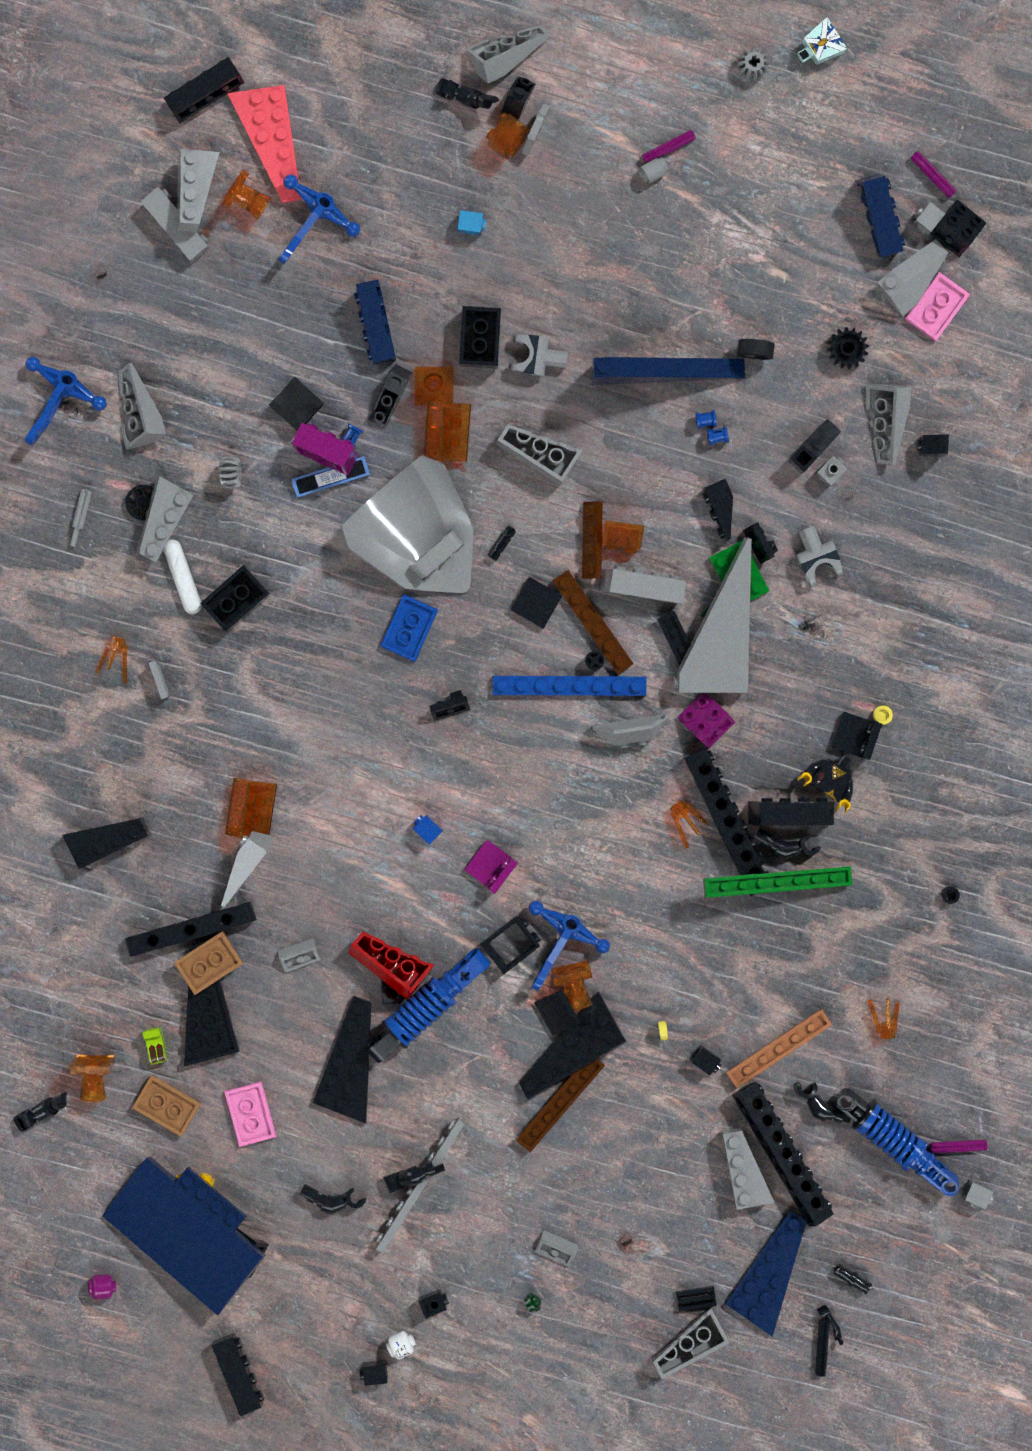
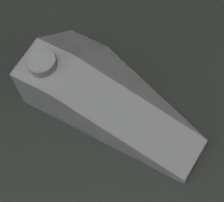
M866 384L865 404L866 409L870 411L871 421H869L870 427H873L875 438L873 443L877 463L895 465L910 409L911 387Z

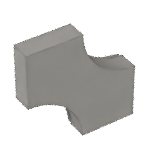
M544 104L539 110L525 141L522 154L528 156L546 120L550 109L549 105Z

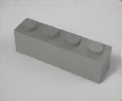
M157 187L140 202L190 262L193 263L210 249L207 245L209 241L202 233L198 235L197 232L177 231L178 204L173 205L170 201L172 198L165 189L161 191Z

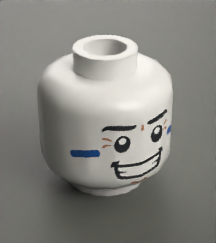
M401 1331L389 1337L386 1346L391 1357L400 1360L414 1352L413 1346L416 1345L412 1334L408 1335L405 1331Z

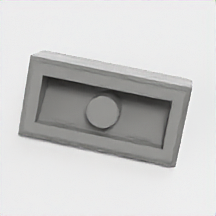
M313 938L278 950V957L285 973L321 961Z
M544 1230L534 1252L570 1267L577 1253L578 1245Z

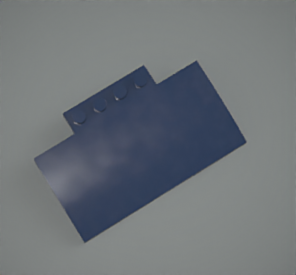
M151 1156L143 1161L103 1214V1217L217 1316L266 1256L237 1231L238 1227L247 1217L242 1211L190 1167H187L182 1175L176 1179Z

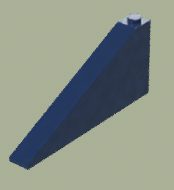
M593 358L591 365L592 385L745 378L744 359Z

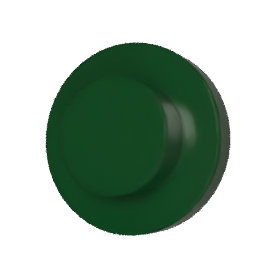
M532 1293L528 1294L527 1298L524 1299L526 1307L530 1312L539 1311L541 1309L540 1298Z

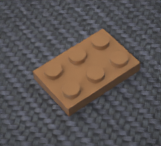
M223 931L174 962L194 995L244 963Z
M152 1074L132 1108L182 1137L200 1107L201 1102Z

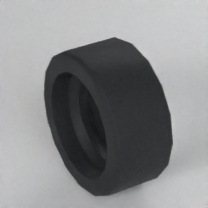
M740 339L738 340L737 355L748 359L771 360L773 359L775 344L766 340Z

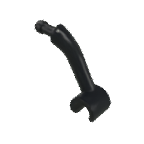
M826 1305L821 1306L817 1309L822 1319L828 1318L834 1329L835 1340H838V1343L843 1345L840 1327L834 1320Z

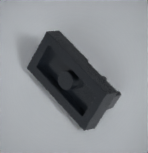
M758 522L743 530L746 538H751V547L760 564L775 557L774 553L778 549L773 540L767 542L764 531Z
M461 690L450 693V701H438L429 706L434 721L471 710L467 697L463 696Z

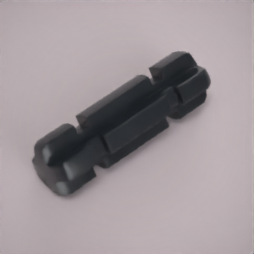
M511 526L506 527L505 533L500 536L494 545V549L488 554L492 560H498L500 553L504 551L510 542V538L516 533V530Z

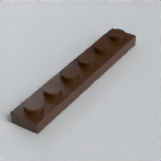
M566 570L552 580L615 672L619 675L633 665L632 660L569 570Z
M598 1059L571 1075L521 1132L516 1141L531 1153L604 1068L605 1064Z

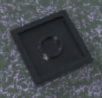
M529 577L513 604L511 611L544 629L562 595Z
M562 989L534 1002L552 1036L581 1023Z

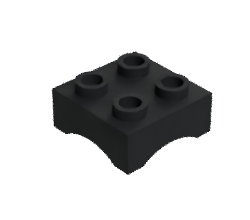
M296 377L269 404L296 431H298L301 423L306 424L324 405Z

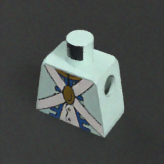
M827 17L803 39L802 43L805 48L797 54L803 63L812 58L815 64L818 65L844 54L847 48Z

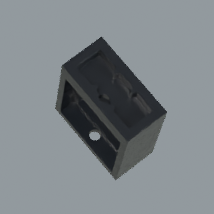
M515 915L480 942V945L503 974L507 973L540 947L538 943L540 938L534 931L531 933L527 929L529 924L523 916L519 918ZM516 922L532 942V945L506 964L490 942Z

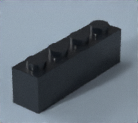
M227 57L210 69L203 71L196 78L187 81L177 90L171 91L164 97V100L180 124L244 84V81L230 58Z
M235 1333L213 1341L211 1346L239 1415L243 1416L262 1408L264 1396L261 1390H257L255 1385L257 1379L254 1372L251 1373L249 1370L250 1362L248 1356L243 1355L241 1350L243 1344L240 1337H236Z

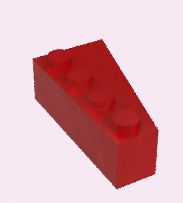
M363 931L348 950V954L407 1000L434 967V964L426 963L415 955L411 956L401 951L402 949L385 944V941Z

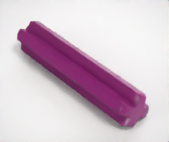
M689 130L644 153L642 159L645 164L655 158L659 159L694 141L696 138L692 130Z
M919 151L911 156V160L947 198H950L956 192V189Z
M986 1140L933 1142L930 1145L933 1154L986 1151L988 1148Z

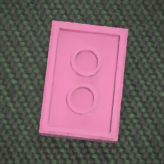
M938 272L925 290L918 305L909 312L905 320L936 342L970 294Z
M262 1081L224 1091L239 1147L277 1137Z

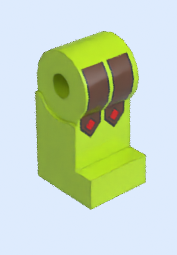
M162 1026L144 1030L142 1033L151 1065L167 1062Z

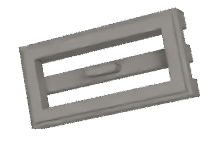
M150 662L149 666L161 699L169 698L170 693L159 662Z

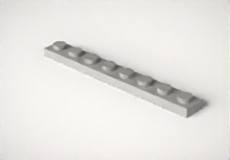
M458 1117L456 1121H451L447 1128L449 1133L446 1137H441L437 1144L439 1149L436 1153L432 1152L426 1162L432 1161L434 1166L440 1164L464 1126L465 1121ZM430 1175L427 1176V1179L422 1180V1183L410 1186L406 1193L408 1195L405 1202L401 1200L396 1208V1211H398L395 1218L391 1216L387 1222L386 1227L388 1229L385 1234L380 1233L375 1242L378 1244L376 1250L381 1253L384 1252L431 1178Z

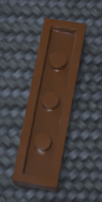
M600 501L583 502L582 579H601L603 502Z

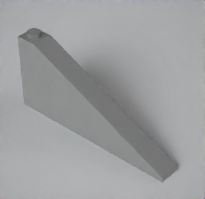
M751 538L743 539L677 670V676H674L673 685L679 693H748Z

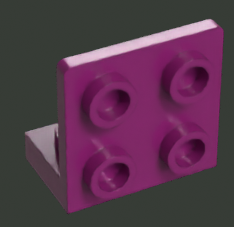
M701 693L678 716L679 721L708 749L735 723L732 717L707 693Z
M486 840L467 865L465 871L495 894L518 862L492 842Z

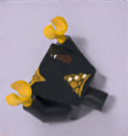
M842 754L836 763L831 759H822L814 762L797 778L798 781L802 778L805 779L803 786L810 783L838 802L837 810L843 806L845 808L844 813H847L850 809V801L853 795V779L851 778L852 774L845 769L852 760Z

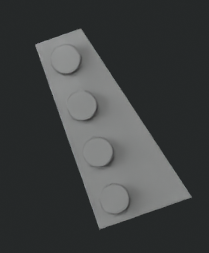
M157 475L144 527L142 528L136 550L138 553L154 562L158 560L193 497L191 493Z
M741 1128L722 1130L721 1133L736 1209L775 1203Z

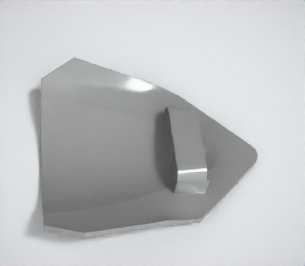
M423 455L419 456L340 526L349 551L404 589L465 593L470 588L473 526L449 473L441 462Z

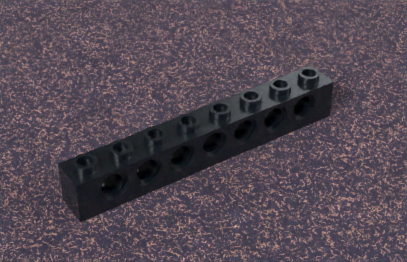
M702 748L683 757L739 875H749V871L752 868H757L759 874L769 873L768 871L765 872L762 867L764 861L760 853L756 855L754 851L756 844L752 836L748 837L745 832L748 828L743 819L740 820L737 815L740 811L736 803H731L729 798L731 792L727 784L723 786L720 780L723 776L719 767L715 768L712 763L715 760L712 752ZM702 764L709 766L710 770L706 775H702L699 771V767ZM711 781H715L718 784V788L714 792H710L707 788L708 783ZM720 798L726 801V806L723 809L716 807V801ZM727 816L734 818L732 826L724 824V819ZM736 833H740L743 837L742 841L738 844H735L732 840L733 835ZM745 850L751 853V857L747 861L741 859V853Z
M752 1082L733 1093L732 1097L808 1226L816 1227L834 1215L831 1210L832 1205L824 1198L822 1188L814 1181L812 1171L804 1164L802 1154L794 1147L792 1137L784 1130V1124L774 1113L772 1103L764 1096L762 1086L757 1084V1082ZM754 1099L757 1101L758 1104L756 1109L753 1107ZM764 1116L767 1118L766 1125H764L762 1121ZM774 1132L777 1135L776 1141L772 1139V1134ZM783 1149L786 1150L785 1158L782 1156ZM793 1165L796 1167L795 1174L792 1173ZM802 1182H804L806 1185L804 1191L801 1188ZM813 1198H814V1200H815V1206H814V1207H812V1205H811V1200H812Z

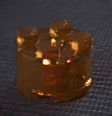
M503 113L498 119L499 124L495 129L492 128L488 132L486 138L489 140L488 147L509 160V155L513 157L525 141L523 135L524 133L528 134L529 127L512 115Z

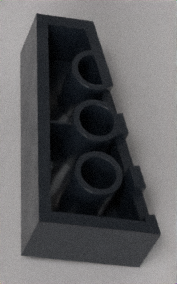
M761 798V801H748V824L759 826L834 825V802H828L827 798H816V801H809V798H798V801H791V798H779V801H773V798Z
M143 817L67 833L62 836L78 869H82L151 835Z

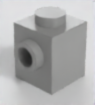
M930 202L925 209L921 207L914 215L917 218L914 222L915 228L920 233L929 235L945 213Z
M832 456L816 472V475L830 487L847 470L845 467L846 463L837 456L835 458Z
M969 1180L962 1198L970 1202L969 1206L977 1210L980 1207L986 1209L993 1202L994 1192L988 1187Z

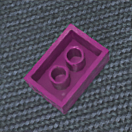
M301 423L292 441L296 452L349 476L358 458V454L354 446H352L353 443L346 439L341 441L335 438L336 435L329 431L321 432L317 426L311 423L307 425Z

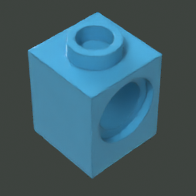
M460 210L458 232L481 236V230L485 231L486 219H483V213Z

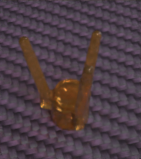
M111 636L95 670L96 673L100 671L108 652H111L107 669L110 670L115 653L121 654V651H123V683L127 684L128 645H125L126 639Z
M680 800L670 808L672 811L670 815L675 821L685 847L689 848L678 817L679 819L684 817L697 835H700V832L688 817V810L702 823L707 824V821L688 802L684 803L683 800Z
M886 998V1022H881L880 1026L872 1000L869 999L868 1003L875 1022L876 1033H880L881 1039L895 1038L900 1003L896 1002L893 1022H891L890 999Z

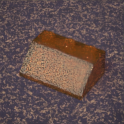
M427 401L424 456L436 461H467L471 415L470 403Z
M233 778L225 835L243 838L244 835L248 837L252 831L270 835L277 784Z

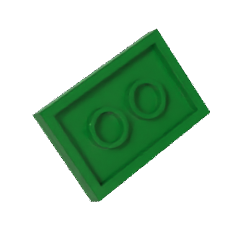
M742 541L709 557L721 583ZM752 556L750 601L769 592Z

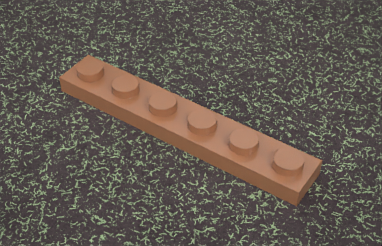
M819 1009L726 1071L735 1087L739 1088L832 1026V1023L824 1011Z

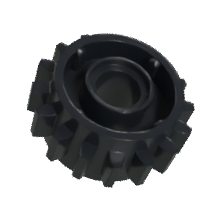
M845 327L844 332L838 329L837 336L835 334L831 335L833 341L827 342L830 348L826 352L831 353L829 359H834V366L840 364V369L847 366L848 370H850L852 365L856 368L859 366L858 361L861 363L865 361L863 356L868 355L865 349L869 345L865 344L867 337L862 338V331L857 333L855 328L849 331L848 327ZM844 344L852 346L853 350L851 353H846L843 350Z

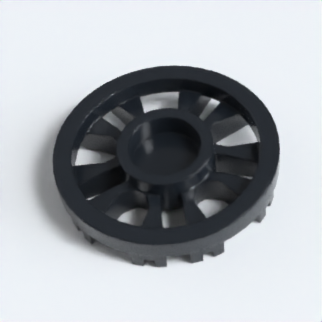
M138 485L128 492L125 504L128 513L133 518L145 521V511L149 508L151 501L149 497L152 495L153 487ZM139 488H141V491H142V494H143V495H139V492H138V489H139ZM145 488L151 489L149 495H145ZM133 492L137 494V499L130 497ZM129 501H136V505H129ZM133 507L138 508V511L135 514H133L130 510ZM140 510H143L142 516L138 517Z

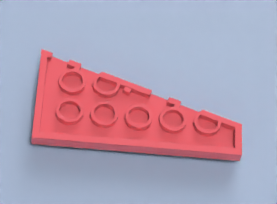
M285 85L228 93L282 203L302 201L300 195L294 189L289 190L283 184L284 177L288 174H293L298 178Z

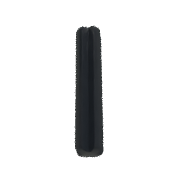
M826 1319L819 1320L815 1374L819 1377L826 1376L830 1326L829 1320Z

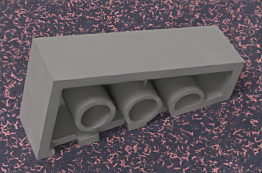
M181 149L178 157L177 231L197 232L220 152Z
M507 424L496 442L497 446L561 486L583 451L561 442H555L547 437L532 434V432Z
M615 566L614 569H603L599 592L625 596L631 595L636 598L683 604L686 581L680 580L681 576L669 575V578L662 577V573L651 572V575L644 574V570L633 569V572L626 571V567Z
M709 1307L653 1359L661 1379L730 1343L712 1307Z

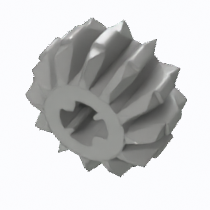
M752 46L750 52L744 49V55H739L738 59L740 62L737 63V67L742 68L739 72L740 74L747 73L746 79L750 75H752L753 80L757 79V75L763 78V72H768L769 68L766 65L770 64V60L765 59L768 55L767 53L760 54L762 48L755 52V48ZM751 60H755V63L758 62L756 67H752V64L750 65Z
M232 456L221 458L219 477L223 488L235 489L241 486L242 469L239 458Z

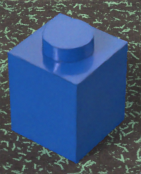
M420 815L413 822L416 825L413 830L429 845L443 832L428 815L425 817Z

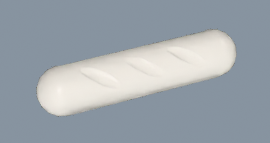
M168 540L163 552L183 608L188 614H196L201 610L202 605L200 604L201 600L183 549L177 540Z

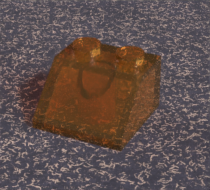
M605 521L602 546H606L605 550L617 551V548H623L626 553L636 554V550L640 551L644 526Z

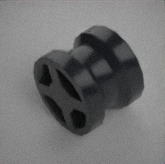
M598 651L590 652L585 658V664L591 670H598L604 665V657Z

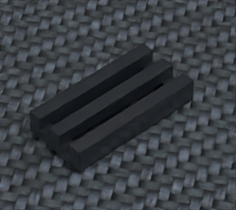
M714 1286L676 1291L679 1312L717 1306ZM711 1291L710 1295L681 1299V1296ZM712 1299L709 1302L682 1305V1303Z

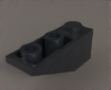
M395 364L386 379L368 420L384 428L387 427L413 372Z
M826 419L788 462L803 474L841 431L829 419Z
M725 478L704 487L702 496L705 503L710 504L712 510L709 513L712 520L717 521L719 525L717 532L720 538H724L726 542L731 539L733 495Z

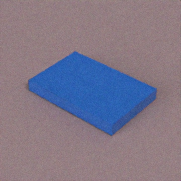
M403 594L380 647L416 662L438 609Z

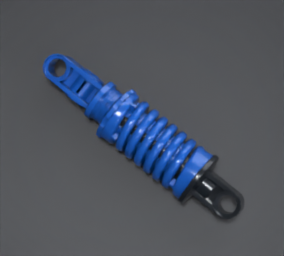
M474 948L449 972L445 971L439 980L432 977L427 982V985L421 988L423 994L419 991L415 993L418 999L411 996L410 1001L412 1004L409 1001L404 1003L407 1009L404 1006H400L399 1011L401 1014L398 1011H394L392 1016L382 1021L385 1029L365 1045L364 1049L377 1063H380L399 1045L404 1049L408 1048L410 1041L415 1040V1036H420L421 1031H425L427 1026L432 1025V1021H436L438 1016L443 1015V1011L447 1012L450 1006L457 1004L454 997L458 993L461 994L463 988L471 983L480 973L484 972L491 962L478 948Z
M844 1088L839 1092L837 1106L854 1120L852 1124L854 1130L858 1131L861 1135H865L866 1139H871L872 1144L877 1143V1148H882V1152L888 1153V1157H894V1161L901 1164L903 1170L907 1171L912 1168L915 1174L918 1176L922 1175L930 1184L934 1185L946 1196L957 1194L959 1189L958 1176L951 1172L941 1161L937 1160L935 1154L929 1153L926 1150L928 1145L926 1141L915 1136L914 1132H911L908 1127H904L903 1123L898 1122V1119L892 1117V1114L887 1113L884 1108H880L875 1099L867 1103L849 1088ZM847 1097V1098H849L851 1101H850V1102H844V1101H842V1098ZM952 1182L954 1186L949 1187L946 1183Z

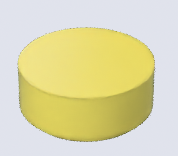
M878 706L873 711V719L876 722L882 723V725L888 724L892 720V710L887 706Z
M659 1021L660 1041L667 1040L666 1022Z

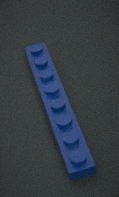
M493 676V695L646 696L647 677Z

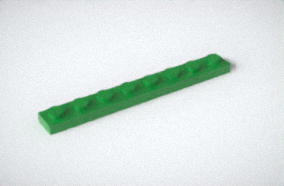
M851 866L703 879L705 898L853 885Z

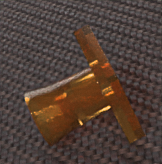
M242 170L220 206L227 210L231 203L235 202L258 220L271 197L246 185L244 182L249 173Z
M415 367V406H453V367ZM432 381L437 382V386L434 388L430 386Z
M588 960L551 968L554 985H564L565 996L573 1010L583 1009L592 1004L584 982L585 979L593 978Z
M114 1055L75 1056L70 1066V1074H82L81 1101L99 1102L107 1098L103 1075L110 1074L114 1065Z

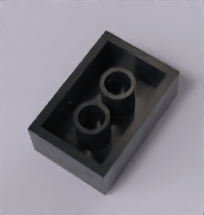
M462 306L460 367L498 369L501 308Z
M243 565L200 604L222 629L228 633L271 594L251 571Z

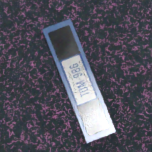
M365 456L357 458L349 476L328 467L291 480L296 496L299 498L369 476L370 472Z

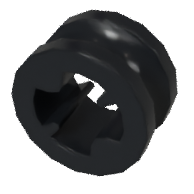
M948 886L943 889L941 896L946 903L954 904L959 900L960 893L955 887ZM954 890L955 893L953 895L955 898L947 900V891L952 892Z

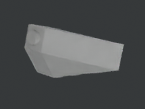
M539 25L520 30L515 36L506 37L505 34L500 36V40L489 42L488 39L466 48V52L478 75L485 82L490 83L505 76L551 35L549 31Z
M935 239L878 281V291L904 317L918 305L922 295L929 287L930 282L949 252Z
M128 363L119 370L120 395L123 396V407H120L121 414H124V425H121L126 449H133L158 441L166 435L162 417L133 364Z
M253 831L248 837L246 835L243 836L239 842L241 847L237 852L221 904L222 907L227 905L267 853L274 839L273 836Z

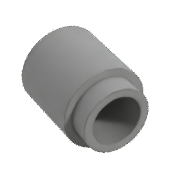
M662 157L659 159L655 158L640 167L639 175L643 182L647 181L651 184L666 175L669 168Z

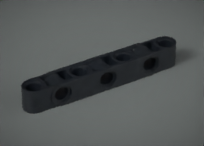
M247 902L127 937L125 942L129 956L133 957L253 922L257 919L252 902ZM226 913L232 916V922L229 924L225 923L222 918ZM188 924L195 927L194 934L187 933L186 926ZM151 935L158 937L159 942L157 945H152L149 942Z

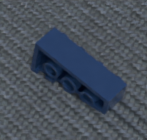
M875 174L856 180L857 187L861 186L863 191L860 195L861 201L868 208V211H866L867 221L874 228L871 230V235L877 255L882 258L904 251L905 241L903 235L899 234L898 227H900V221L898 216L894 214L893 209L896 208L894 198L890 197L889 190L891 189L889 179L884 175Z
M379 280L356 284L357 292L354 295L356 304L361 306V311L358 314L360 322L365 324L366 330L362 332L364 341L369 342L370 349H366L369 361L373 360L375 365L396 360Z

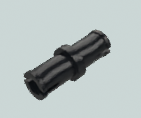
M838 1264L833 1272V1275L846 1281L847 1285L850 1287L854 1286L864 1292V1294H867L871 1289L870 1287H872V1283L859 1277L857 1272L853 1273L841 1264Z

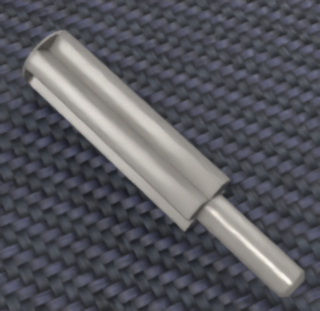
M81 489L72 524L74 531L70 543L71 547H76L80 529L83 530L92 494L90 490Z

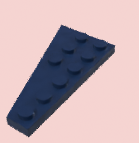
M791 1209L725 1302L731 1309L772 1337L806 1226L805 1219Z

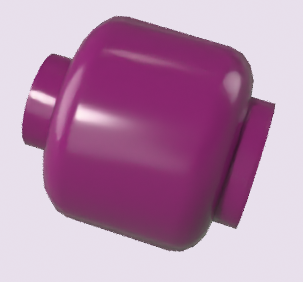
M109 1274L93 1275L92 1279L88 1280V1294L92 1295V1298L95 1300L110 1299L112 1293L116 1292V1281H112V1277Z

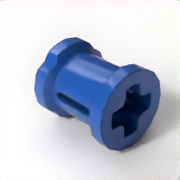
M715 410L701 414L695 412L697 429L711 425L717 427Z
M348 423V429L340 440H349L355 448V443L359 435L363 434V431Z
M726 426L716 430L707 429L710 446H713V443L719 442L729 443Z

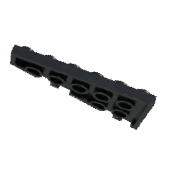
M205 942L191 945L190 952ZM217 980L196 995L188 986L184 1067L239 1052L221 980Z
M597 992L577 1015L581 1023L563 1031L519 1082L528 1100H531L627 1042L600 992Z
M354 995L313 1104L367 1123L369 1054L364 1047L370 1041L372 1002Z

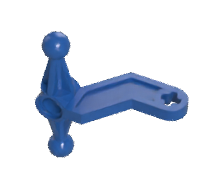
M288 174L284 177V186L289 190L294 189L309 206L311 215L278 258V261L283 265L317 219H327L344 227L348 236L355 237L360 233L359 224L349 222L335 206L334 199L330 194L316 192L299 184L298 178L293 174Z
M34 356L26 360L25 365L29 371H38L55 388L42 415L26 436L25 442L33 446L51 423L63 397H74L90 402L97 411H102L106 408V399L102 396L95 397L77 379L73 372L60 371L41 365L40 360Z
M537 900L529 904L530 913L535 916L541 915L560 935L531 986L534 990L539 991L568 939L594 945L601 954L607 953L610 950L609 941L604 938H596L581 923L577 916L545 909L543 904Z

